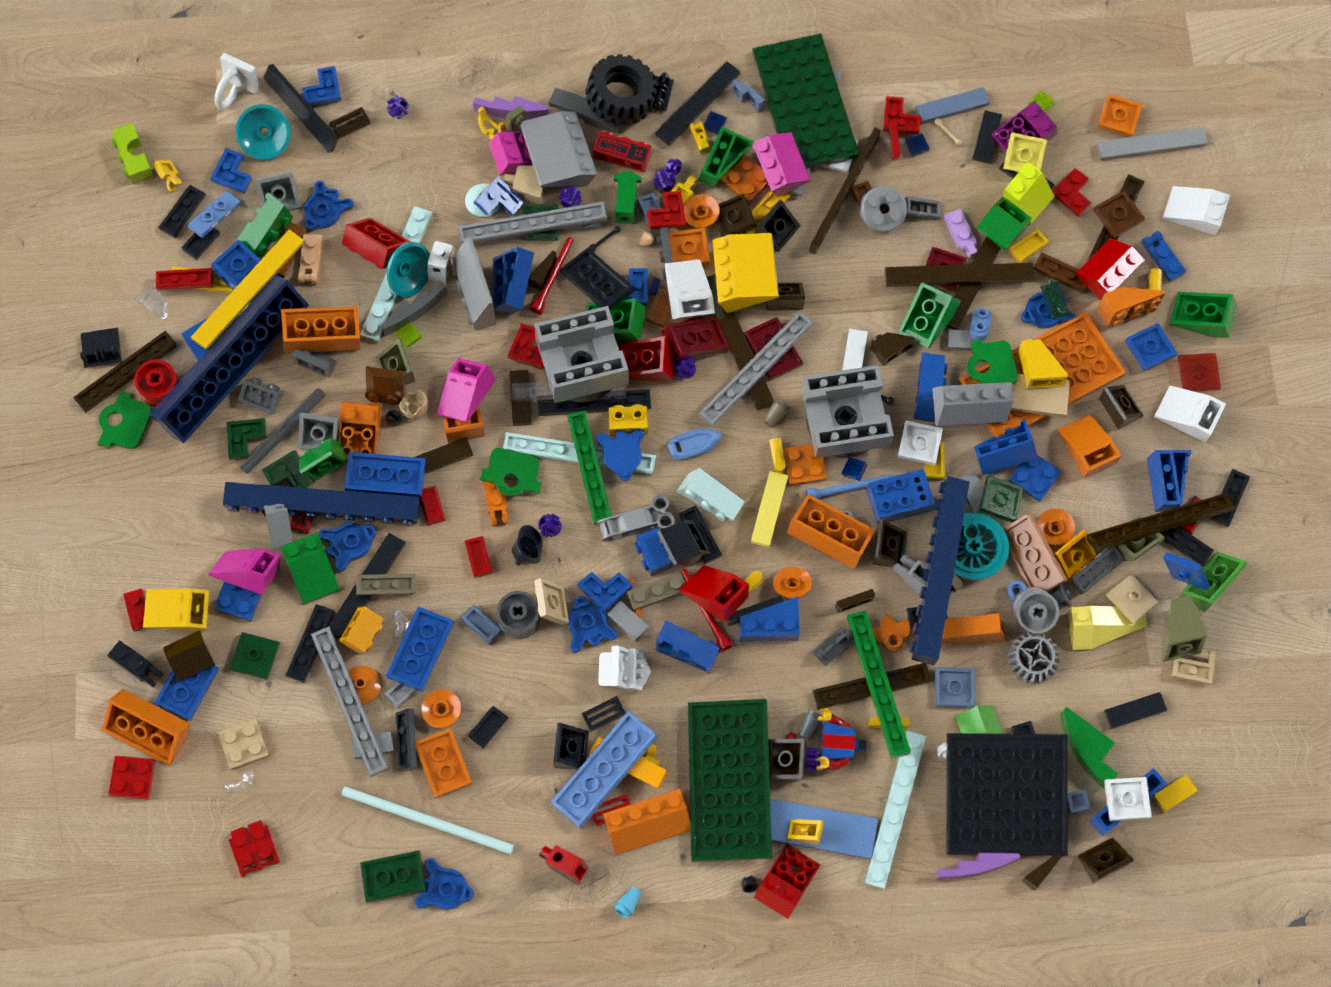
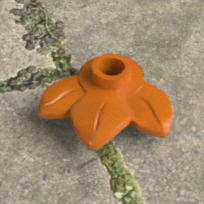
M885 614L881 620L880 627L872 628L877 642L884 644L889 651L895 652L902 648L903 640L909 636L910 624L908 619L902 620L897 624L891 616ZM890 640H896L897 644L892 645Z

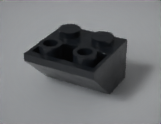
M683 520L657 532L660 537L659 541L665 547L668 558L674 566H693L711 554L695 522L692 520Z

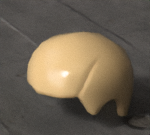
M419 389L416 393L407 392L399 403L401 413L411 419L423 416L428 409L426 393Z

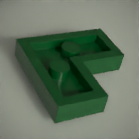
M265 418L226 422L228 456L230 460L249 457L248 440L267 438Z
M296 450L289 452L261 469L270 485H275L286 477L289 478L293 487L307 488L315 483L312 478L300 474V456Z

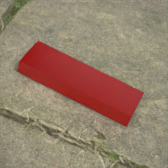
M212 268L156 271L157 291L213 287Z

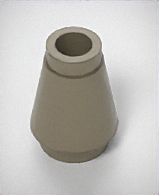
M780 399L776 402L774 401L764 422L772 428L788 414L790 407Z

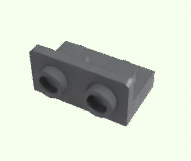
M295 349L292 355L295 364L330 378L337 364L336 360L318 352Z
M256 377L244 380L238 401L269 414H274L280 396L284 395V391L279 390L280 387L277 385L269 384L268 386L263 384V380Z

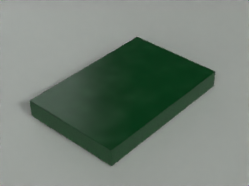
M420 850L360 862L366 903L426 891Z

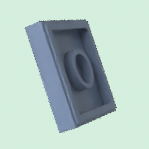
M935 667V707L974 708L975 669Z

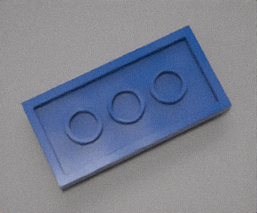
M349 452L344 489L345 491L422 497L426 458Z
M418 606L390 665L386 678L423 692L451 632L454 620Z

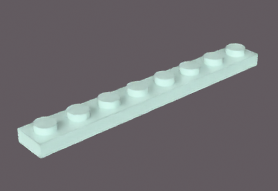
M414 206L402 236L411 242L421 243L432 212ZM387 272L360 334L362 338L379 343L382 336L380 327L390 317L398 295L388 285Z
M910 731L906 732V738L911 753L910 755L899 757L864 883L883 890L889 875L926 736Z

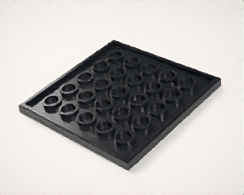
M946 733V854L1016 853L1031 856H1054L1056 854L1068 856V734Z

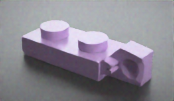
M959 209L945 214L943 217L958 249H961V251L965 250L969 259L976 257L977 250L975 246L977 242L962 210Z

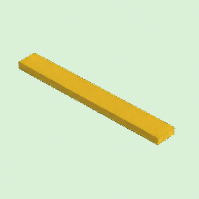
M289 229L191 336V339L207 350L304 244V240Z

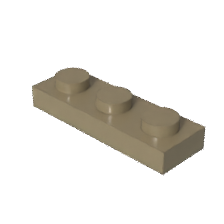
M680 572L627 591L626 594L633 611L682 594L679 592V589L685 584V581Z
M415 574L356 575V595L416 593Z

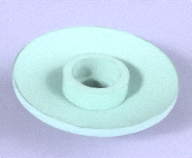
M490 184L475 185L467 192L465 204L468 211L474 216L481 218L490 217L500 209L501 206L497 204L486 216L473 203Z

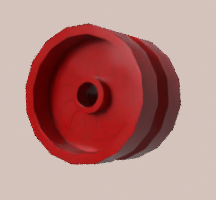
M159 359L143 363L137 369L134 377L135 386L143 401L153 407H156L180 381L173 367L166 361Z

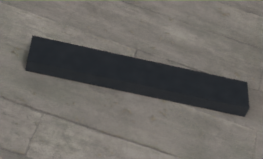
M726 61L656 132V136L670 147L690 126V123H693L732 81L740 75V71Z
M274 64L268 65L263 79L328 153L333 152L339 138Z
M650 389L612 391L602 398L591 402L565 400L555 403L553 395L537 396L538 416L572 414L584 410L586 413L609 412V408L615 405L631 407L632 405L640 404L647 406V409H651Z
M388 533L362 575L387 574L406 545V542ZM355 584L328 626L332 634L341 639L357 608L366 607L373 595H356Z

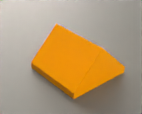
M1082 530L1054 553L1070 583L1069 579L1097 557L1095 550L1087 541V532L1085 530Z

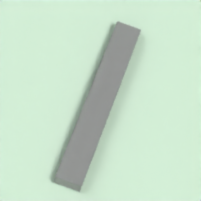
M604 202L458 227L461 244L470 236L474 244L607 221V214Z
M799 311L698 413V416L713 427L813 326V322Z
M330 627L312 633L311 636L369 776L373 777L389 770Z

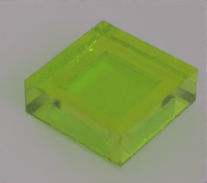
M1041 90L1029 101V104L1035 100L1042 110L1046 112L1055 101Z
M411 322L395 332L397 337L402 339L406 348L422 339V336Z

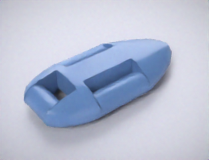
M695 429L671 438L667 446L671 457L674 459H688L713 449L720 441L721 433L713 429ZM679 444L681 452L677 451L676 445Z

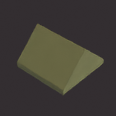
M398 338L377 355L376 358L379 367L382 369L404 371L406 385L415 382V378L402 339Z
M1138 515L1133 520L1140 519L1141 517ZM1160 533L1116 545V547L1124 556V561H1135L1165 540V538Z

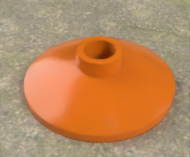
M707 194L692 196L684 205L685 220L694 228H707L711 226L719 216L717 201ZM699 213H705L703 216H699Z
M1049 509L1038 518L1037 524L1049 545H1064L1074 536L1075 523L1066 511ZM1051 527H1056L1058 531L1053 532Z
M787 567L777 572L774 576L773 587L777 594L784 598H801L810 591L812 579L809 573L801 568Z
M357 666L350 669L348 672L361 704H368L375 700L381 690V680L377 672L367 666ZM358 681H364L363 686H357Z
M434 690L422 702V716L432 727L447 728L453 725L460 716V701L449 690ZM441 707L445 708V712L442 714L438 712Z

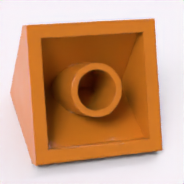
M480 408L475 410L467 423L443 417L448 443L464 437L472 439L485 436Z

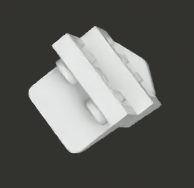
M612 646V652L601 653L599 656V685L617 687L623 690H642L651 673L647 660L643 656L644 651Z

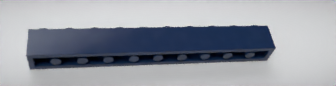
M947 476L945 481L940 483L938 493H941L940 499H937L935 510H938V513L932 523V527L935 528L934 534H931L929 539V545L932 546L931 551H928L926 556L928 569H925L922 580L925 581V585L921 588L919 594L922 602L917 607L916 616L919 618L918 623H915L913 628L915 641L911 642L909 650L912 653L911 660L935 665L939 660L970 481Z
M225 482L223 506L228 508L230 512H239V509L247 510L248 513L258 514L259 511H265L264 506L284 504V508L288 510V516L296 517L297 514H305L307 518H317L318 515L330 520H335L336 517H344L346 521H355V518L369 523H373L375 520H382V523L394 524V521L402 522V525L412 526L413 523H418L420 499L414 496Z

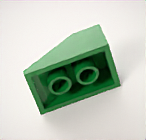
M921 282L898 334L912 336L915 338V342L930 348L953 318L961 300Z
M1178 292L1170 325L1210 337L1230 338L1237 309L1233 294Z
M636 298L624 299L610 310L614 323L613 334L618 343L641 340L646 308ZM589 302L586 305L585 311L600 307L594 302Z
M318 532L281 546L303 605L340 591Z

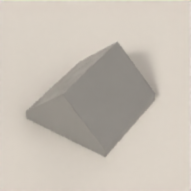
M292 172L256 180L262 206L267 200L265 198L266 194L270 193L285 205L288 210L301 207Z
M301 412L298 448L306 450L316 448L323 440L328 438L338 441L339 418Z

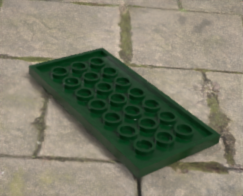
M822 34L752 48L776 134L792 133L806 169L858 158L857 145Z
M767 699L688 702L691 861L773 859Z

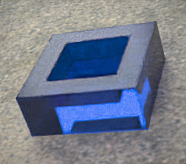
M710 111L703 124L704 129L718 135L721 127H724L727 117Z
M923 133L905 140L912 157L926 153L930 149Z
M849 457L841 474L843 477L860 481L867 468V463Z

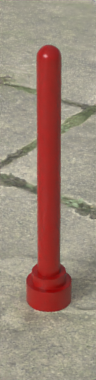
M572 237L566 239L538 299L532 301L529 310L537 315H542L546 308L544 301L574 240Z
M686 569L681 570L686 583L691 576ZM699 606L717 639L716 643L717 647L720 648L719 652L730 649L733 646L730 638L723 635L713 615Z

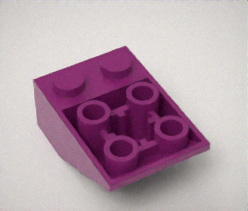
M1034 100L991 135L1007 153L1011 133L1049 141L1058 134V130L1054 122Z

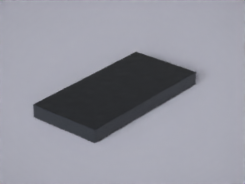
M586 248L560 269L561 274L598 307L608 306L609 311L635 292L631 284L589 248Z

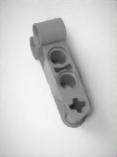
M662 494L656 495L652 500L651 506L599 520L597 525L600 526L602 542L613 541L656 528L661 530L674 525V517L671 513H668V498ZM657 503H664L666 506L659 509L655 505ZM664 520H668L671 522V524L669 526H663L661 525V522Z

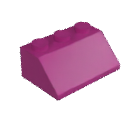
M791 132L768 135L753 143L769 187L776 196L784 195L811 181Z

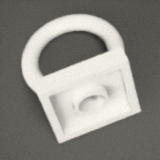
M223 53L220 57L223 77L215 93V105L221 110L228 108L233 103L240 88L253 94L259 89L256 67L226 53ZM230 82L233 84L228 97L222 102L224 89L227 83Z

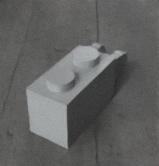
M903 555L900 560L910 571L897 563L893 566V570L904 578L903 582L920 594L921 588L925 585V581L922 580L925 569H928V565L919 560L914 562L911 558Z

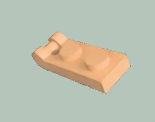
M303 234L304 244L301 251L298 282L305 283V281H309L312 284H318L323 238L322 235Z

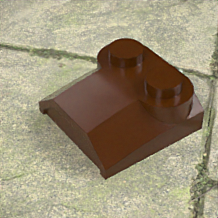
M366 366L365 397L373 403L399 404L406 394L404 371Z

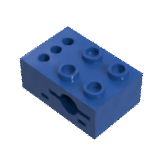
M237 240L211 265L213 273L225 282L229 288L234 290L261 260L240 240ZM274 277L264 286V288L274 279ZM263 289L253 298V300L263 291Z
M924 469L869 482L866 489L877 525L879 520L882 519L892 522L931 512L935 505Z

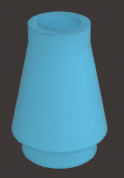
M631 887L615 903V912L626 919L629 915L632 916L642 893L637 888Z

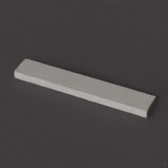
M1204 127L1098 141L1097 147L1100 160L1202 147L1206 146L1208 142Z

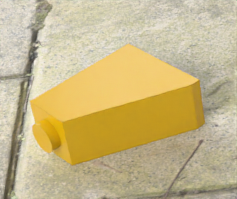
M1033 339L1022 341L1018 352L1027 389L1064 386L1068 374L1041 340Z

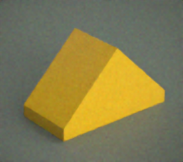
M791 819L787 839L818 846L824 821Z

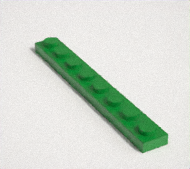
M861 611L847 614V621L890 758L910 755L911 750L867 612Z

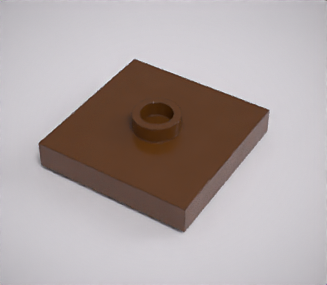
M1125 190L1093 208V211L1113 238L1145 220V217Z

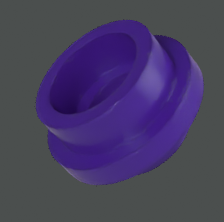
M670 159L665 169L668 170V173L673 172L676 176L681 172L682 163L679 159Z

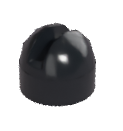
M395 410L389 411L386 414V422L389 426L396 427L401 423V416Z
M749 875V877L742 879V890L745 893H752L758 889V883L754 876Z

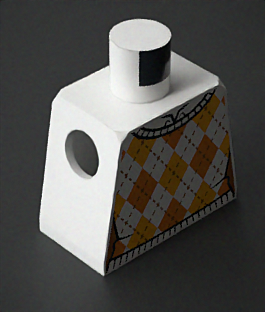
M438 241L434 242L427 264L428 280L447 284L451 272L450 266L453 265L452 258L456 254L453 245Z

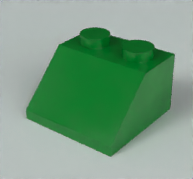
M328 438L323 440L316 448L307 450L304 453L305 455L299 458V472L304 476L319 480L346 463L348 459L339 441Z

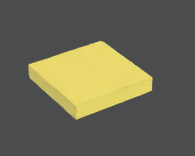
M1011 133L1003 169L1019 172L1029 162L1041 171L1048 140Z

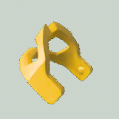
M484 107L478 109V123L484 135L490 134V139H493L495 136L494 129L485 128L482 123L484 120H488L495 129L499 130L498 132L507 130L505 123L501 122L497 125L487 115Z

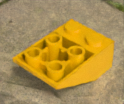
M192 588L146 589L143 628L193 633L200 630L203 633L207 626L209 590Z

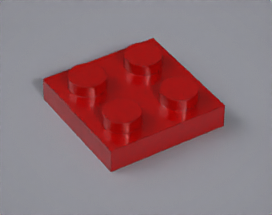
M114 756L108 795L110 797L150 800L156 760Z

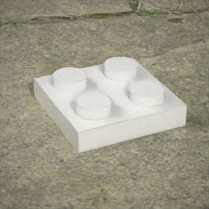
M906 420L898 458L935 466L943 428Z
M1146 777L1108 779L1104 781L1110 821L1150 819L1152 817Z

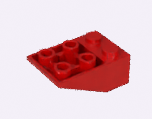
M703 565L679 589V592L725 623L749 598V584L733 573Z
M786 844L753 898L789 919L821 864Z

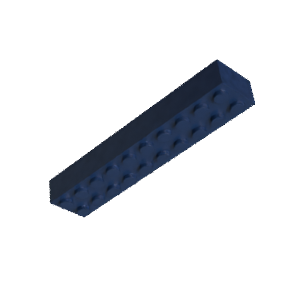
M275 276L152 410L150 415L174 439L185 443L282 336L281 309L307 308L309 304L288 280Z

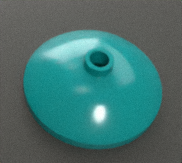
M258 104L249 107L240 115L236 123L235 133L239 146L246 154L256 159L267 160L277 157L287 148L291 138V127L287 117L278 108L267 104ZM263 128L268 130L267 135L262 134Z
M407 242L398 247L392 254L387 266V282L390 289L396 295L410 297L417 294L425 286L428 280L427 264L430 257L425 246L417 242Z

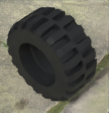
M617 54V56L610 55L606 59L602 58L593 66L586 86V101L590 105L591 111L593 113L596 112L598 118L605 119L606 123L610 124L612 122L616 126L621 124L629 126L632 122L636 124L641 119H645L651 111L657 94V81L655 80L654 73L650 72V68L646 64L643 65L640 59L637 58L636 60L633 59V56L628 55L626 57L623 54ZM615 82L626 84L633 89L636 96L630 98L616 96L606 85Z

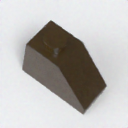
M889 332L883 335L879 334L872 339L870 350L884 366L914 346L915 338Z

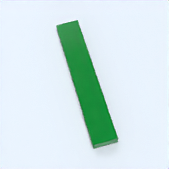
M584 410L568 414L567 418L593 523L596 525L599 520L611 517L612 515L586 411Z

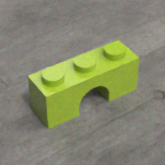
M133 123L113 129L114 137L111 140L114 147L119 148L120 152L117 155L120 163L125 164L123 171L126 178H130L132 183L135 184L154 177L144 153L131 155L134 149L142 147Z

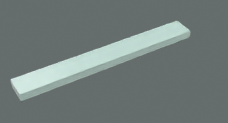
M509 432L505 434L503 449L539 458L579 464L574 442ZM594 446L599 467L607 468L604 461L603 448ZM641 453V463L634 472L653 475L656 455Z

